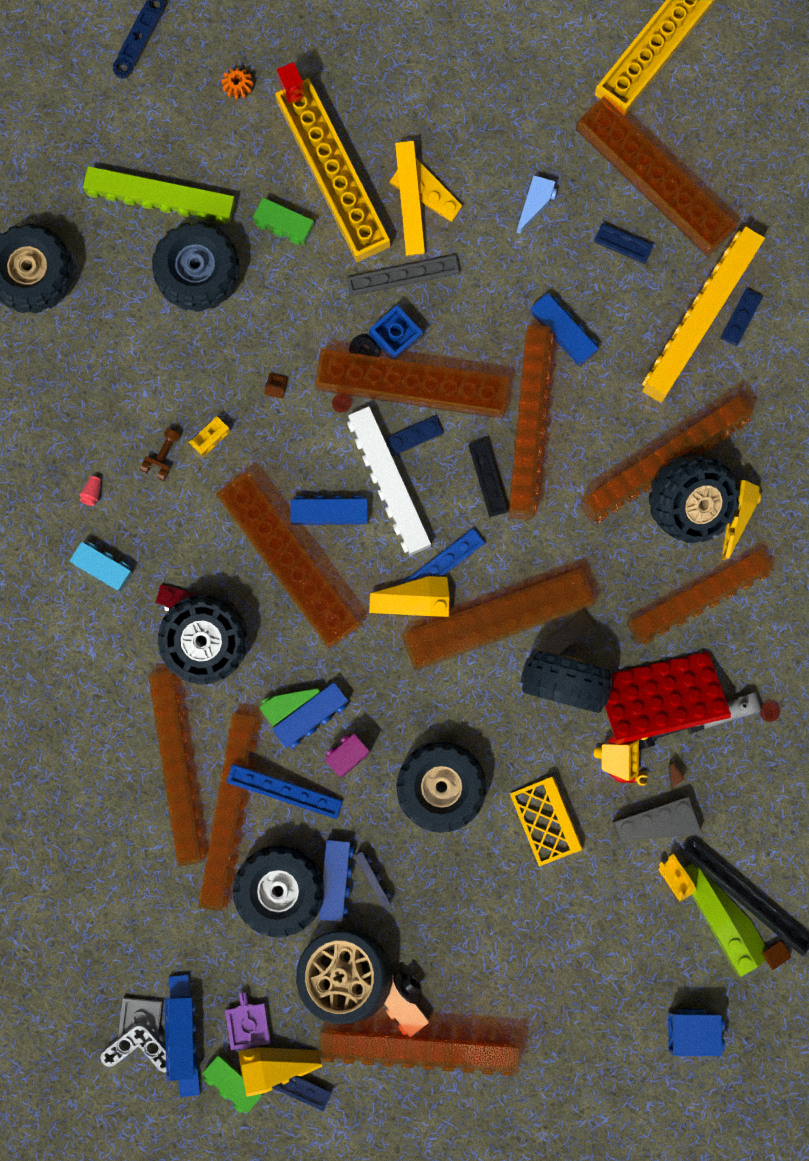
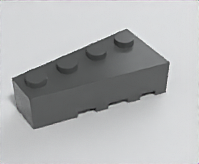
M689 797L612 822L618 841L701 834Z

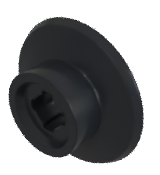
M360 334L351 341L349 353L356 363L370 365L380 357L381 348L368 334ZM363 345L369 347L367 352L362 350Z
M396 973L393 980L399 994L407 1002L417 1003L419 999L418 991L421 990L419 980L411 973L408 975Z

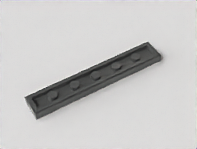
M456 255L350 276L346 277L351 297L460 274Z

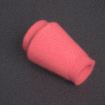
M90 476V479L80 493V501L82 503L94 506L95 502H98L100 478Z

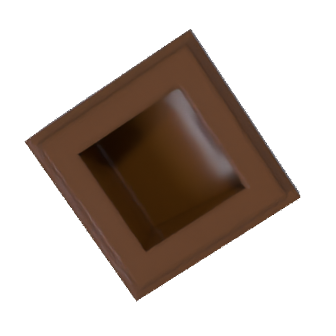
M270 373L265 385V395L283 399L288 377Z
M670 764L668 766L670 786L674 788L685 777L675 764Z
M782 941L772 944L762 952L772 970L791 958L789 951Z

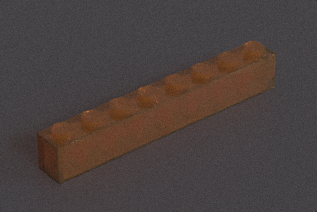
M760 550L629 622L626 626L637 645L642 643L645 646L654 641L653 636L659 634L661 637L670 632L669 628L676 625L679 627L686 623V618L692 615L695 618L704 613L702 609L708 606L712 609L719 605L720 599L726 597L728 600L737 595L736 591L738 589L746 590L754 585L752 582L759 578L762 581L770 576L769 572L773 568L764 552Z

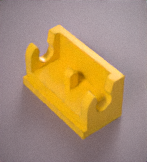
M216 416L199 434L189 441V444L204 457L231 431Z
M672 854L667 862L659 864L660 868L658 870L680 902L695 893L696 887L678 859Z

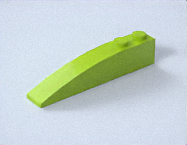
M692 863L685 867L684 870L696 887V892L692 894V897L736 975L742 977L759 967L766 961L762 952L767 948L752 921L695 864Z

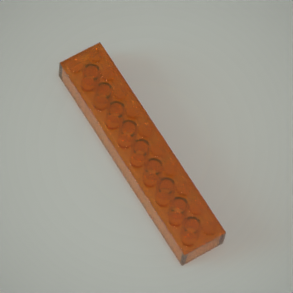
M602 97L577 121L575 130L707 257L735 232L738 225L605 97Z
M527 325L525 334L508 519L531 521L532 516H535L537 513L538 501H534V498L539 493V482H536V479H539L541 464L538 463V460H541L543 445L539 444L544 438L545 426H541V423H544L546 418V407H543V404L546 405L548 398V389H545V386H548L550 370H547V368L550 366L552 352H549L548 349H551L553 343V333H550V327Z
M321 349L315 389L322 392L503 419L509 377Z
M740 394L583 498L579 507L591 524L595 522L600 524L607 519L608 513L611 511L613 514L623 508L622 506L625 505L626 501L631 503L638 498L641 491L646 493L651 490L653 479L658 477V471L662 466L670 464L669 460L677 456L682 457L686 453L695 452L701 454L705 449L707 452L717 446L720 439L725 441L732 436L736 428L740 431L746 427L747 423L751 421L750 417L754 414Z
M245 472L216 493L217 498L328 650H331L360 629V625L248 472Z
M580 568L403 633L401 637L413 670L417 672L594 607L596 602L584 571Z
M324 1029L320 1031L318 1058H322L324 1062H334L335 1059H342V1063L354 1064V1060L362 1061L363 1065H374V1062H382V1066L386 1067L402 1064L403 1068H414V1065H420L425 1070H434V1067H441L442 1071H454V1068H459L465 1073H474V1070H481L482 1074L493 1075L494 1071L501 1072L504 1076H514V1073L519 1072L520 1048L517 1044Z

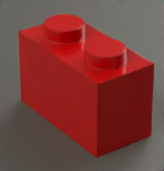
M292 62L276 69L279 85L287 103L300 101L305 96L304 86L295 63Z

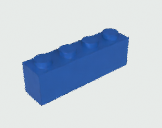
M547 293L531 307L530 313L574 362L581 367L597 353L598 345L592 337H587L584 333V328L579 323L576 324L572 320V315L566 309L563 310L559 306L560 303L557 298L551 297Z
M304 496L295 497V500H291V525L368 524V502L363 496H352V499H344V496H334L333 499H325L324 496L306 499Z
M332 683L272 730L287 749L289 747L294 749L301 743L300 739L303 736L309 737L317 731L315 727L320 723L325 725L332 719L331 715L336 711L338 714L347 708L348 700L336 684Z
M326 840L323 871L324 899L319 913V920L343 922V917L347 918L348 906H345V898H349L350 886H346L347 878H351L352 866H348L349 858H353L354 847L350 846V842Z
M188 996L164 998L166 1079L169 1081L194 1079L193 1074H196V1062H193V1054L196 1053V1043L193 1041V1033L196 1031L195 1021H192V1013H195V1002Z

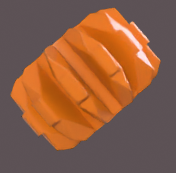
M238 66L236 71L230 68V74L224 72L225 79L221 80L222 85H224L223 91L228 92V97L234 95L236 100L239 98V95L245 99V92L250 94V87H253L252 76L247 74L246 69L240 71Z

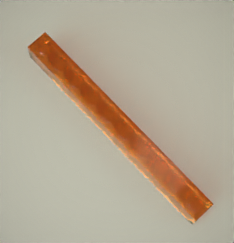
M170 670L149 673L177 865L180 867L203 863L202 859L205 858L204 846L200 847L199 840L202 839L201 827H197L196 821L199 819L198 808H194L193 800H196L195 788L191 789L190 782L194 780L192 769H188L187 763L191 759L189 750H185V743L188 742L187 733L182 731V723H185L183 712L179 711V704H182L181 695L176 692V685H179L178 676Z
M232 713L198 908L223 911V908L228 906L229 896H226L227 888H231L232 876H229L230 868L234 869L236 857H233V851L238 848L239 838L236 837L237 829L241 830L243 818L239 817L241 810L245 809L246 804L243 794L244 791L248 790L228 784L226 780L232 764L252 769L253 760H250L251 752H255L256 741H253L254 733H258L259 722H256L257 718L253 716Z

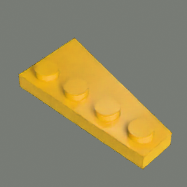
M416 158L420 203L453 222L462 205ZM397 170L391 178L390 184L400 190Z

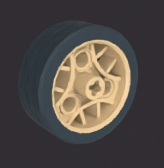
M332 931L317 937L305 948L299 959L296 971V984L304 1005L316 1017L333 1024L355 1023L366 1020L376 1014L386 1002L392 986V967L384 948L372 937L357 931ZM333 948H335L334 954L330 952ZM347 951L350 953V960L348 962L344 960V954ZM325 955L332 959L327 969L321 963ZM368 961L371 971L364 974L361 963ZM326 979L330 982V987L328 990L324 987V981ZM358 984H361L363 987L361 995L356 991ZM338 994L346 996L344 1009L337 1007ZM354 1001L357 1004V1006L351 1009L352 1003Z

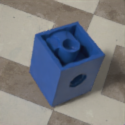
M681 1008L678 1012H668V1052L673 1056H722V1051H725V1040L722 1039V1031L725 1030L724 1018H721V1015L716 1012H706V1009Z

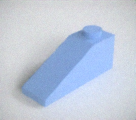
M533 176L517 233L521 234L549 205L550 199L554 200L557 189L554 188L555 181Z

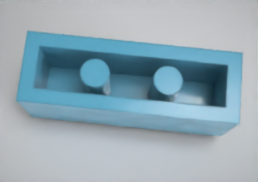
M81 542L69 561L121 592L133 574L129 570L130 566L122 561L118 564L113 561L114 557L105 551L103 554L98 552V547L90 542H87V544Z

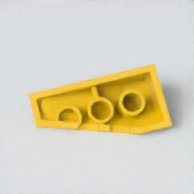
M745 480L737 482L740 496L737 497L739 507L733 514L735 518L732 523L726 525L721 560L730 558L761 499L760 487Z
M427 576L370 593L369 613L449 617L447 577Z
M257 1047L238 1051L247 1097L267 1093L273 1090L272 1087L279 1083L284 1085L289 1082L290 1078L296 1075L303 1076L322 1067L318 1050Z

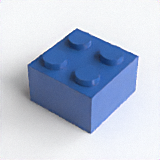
M396 305L369 329L368 335L395 362L422 338L423 332Z

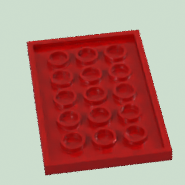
M708 651L612 673V690L608 703L604 706L616 745L731 718V712Z

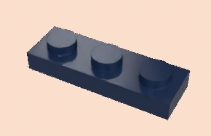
M601 224L594 239V243L643 264L646 263L653 248V245L604 224Z
M746 288L720 339L737 347L763 296Z
M433 417L385 438L384 441L391 456L394 457L443 435V432L436 417Z
M361 852L355 855L383 908L390 905L389 900L392 897L387 888L382 889L380 885L382 879L377 871L373 872L370 867L373 862L368 853L364 855Z
M298 1076L290 1078L289 1082L284 1085L279 1083L272 1087L323 1112L332 1094L331 1091Z

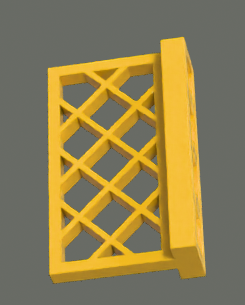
M554 776L510 793L539 867L583 849ZM544 785L546 789L544 799L533 795L536 787ZM524 793L530 796L526 806L518 803L516 795ZM532 797L542 801L539 812L528 808ZM545 803L552 805L554 809L551 817L541 813ZM527 810L537 814L534 824L525 821L524 816ZM539 816L550 820L546 830L535 826ZM552 821L561 826L559 836L548 831ZM534 828L545 832L541 843L533 840L531 836ZM547 834L557 838L554 848L543 844ZM559 839L567 842L570 848L569 851L563 853L556 850ZM541 847L552 851L550 857L543 861L539 856Z

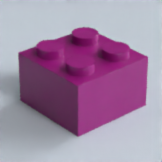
M350 734L346 735L340 741L342 745L337 749L335 747L331 748L325 754L327 758L324 760L340 778L344 777L370 754V751L355 734L352 736Z

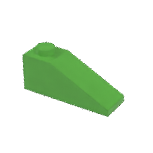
M312 689L278 695L273 698L269 696L261 702L262 706L259 708L271 725L275 727L317 696L320 691Z

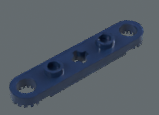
M147 0L141 9L112 66L113 72L118 78L125 79L132 73L165 9L164 0ZM158 1L160 6L158 9H152L150 7L151 3ZM141 33L143 38L136 40L135 34L139 35ZM120 65L127 66L126 71L119 73L117 68Z

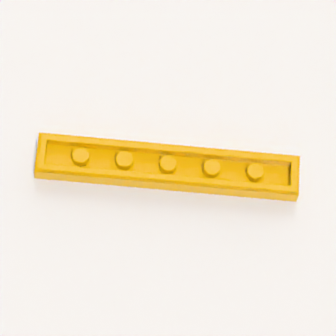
M414 141L395 143L406 256L425 254L415 143Z

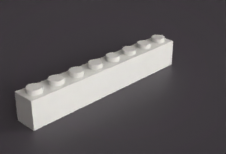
M370 407L348 415V428L350 432H355L357 438L354 441L358 450L362 448L365 454L362 456L366 467L370 466L372 473H369L373 483H377L380 488L377 492L381 501L385 500L388 506L385 507L388 517H393L395 524L393 528L396 535L400 534L403 541L400 544L404 553L408 552L411 556L431 547L428 536Z

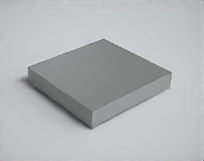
M123 997L118 1037L139 1022L147 1024L159 1037L163 1001ZM137 1029V1033H136V1034H137V1035H139V1034L143 1035V1034H144V1030L139 1031V1030Z

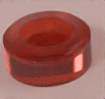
M338 394L332 400V407L337 413H346L351 407V400L345 394Z
M766 703L761 707L760 716L764 721L773 722L778 719L780 710L776 704Z

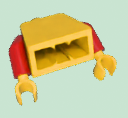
M612 736L607 742L603 743L602 747L595 748L594 757L602 759V770L609 773L617 782L635 783L637 781L641 786L647 784L646 779H640L641 777L647 778L648 773L646 771L639 772V740L616 745L614 736Z

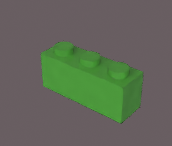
M262 198L253 216L254 223H256L255 225L258 228L272 230L274 235L280 238L285 236L295 245H305L314 228L313 220L265 198Z
M221 1054L202 1073L205 1076L203 1078L204 1081L210 1086L215 1085L219 1089L218 1093L227 1100L229 1098L233 1101V1107L240 1113L244 1111L247 1114L264 1094L247 1097L242 1073Z

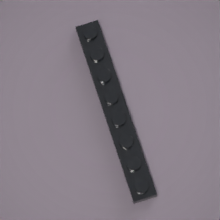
M694 837L689 840L681 852L686 858L801 956L807 953L809 950V935L698 840Z

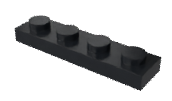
M487 440L469 444V451L489 518L508 513Z

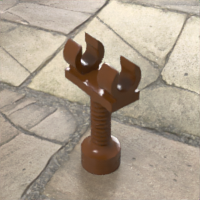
M169 428L165 430L164 436L166 440L157 459L154 460L146 456L140 467V470L145 473L149 472L152 464L160 467L157 478L162 481L166 480L171 469L169 466L164 465L162 461H164L172 442H177L180 437L179 433Z

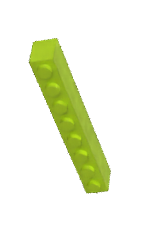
M89 166L83 184L85 193L92 198L101 196L111 202L121 200L123 203L131 206L136 203L146 209L160 208V211L165 213L175 211L184 217L194 215L200 220L213 219L219 224L231 223L235 206L234 196Z

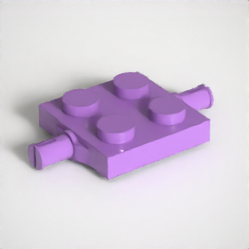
M247 992L239 993L241 1005L225 1010L231 1050H247L257 1048L260 1045L270 1044L265 1003L248 1004Z

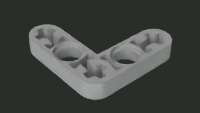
M139 1022L103 1050L100 1058L102 1064L112 1067L139 1046L160 1071L166 1072V1064H162L163 1059L166 1061L165 1045L147 1024ZM137 1029L139 1031L144 1030V1034L137 1035ZM127 1040L131 1047L123 1049L120 1046V1042ZM155 1043L159 1049L152 1052L148 1049V1044ZM115 1049H116V1050H117V1053H115L113 1059H112V1058L107 1059V1058H106L107 1053H108L109 1055H111L112 1053L115 1052Z

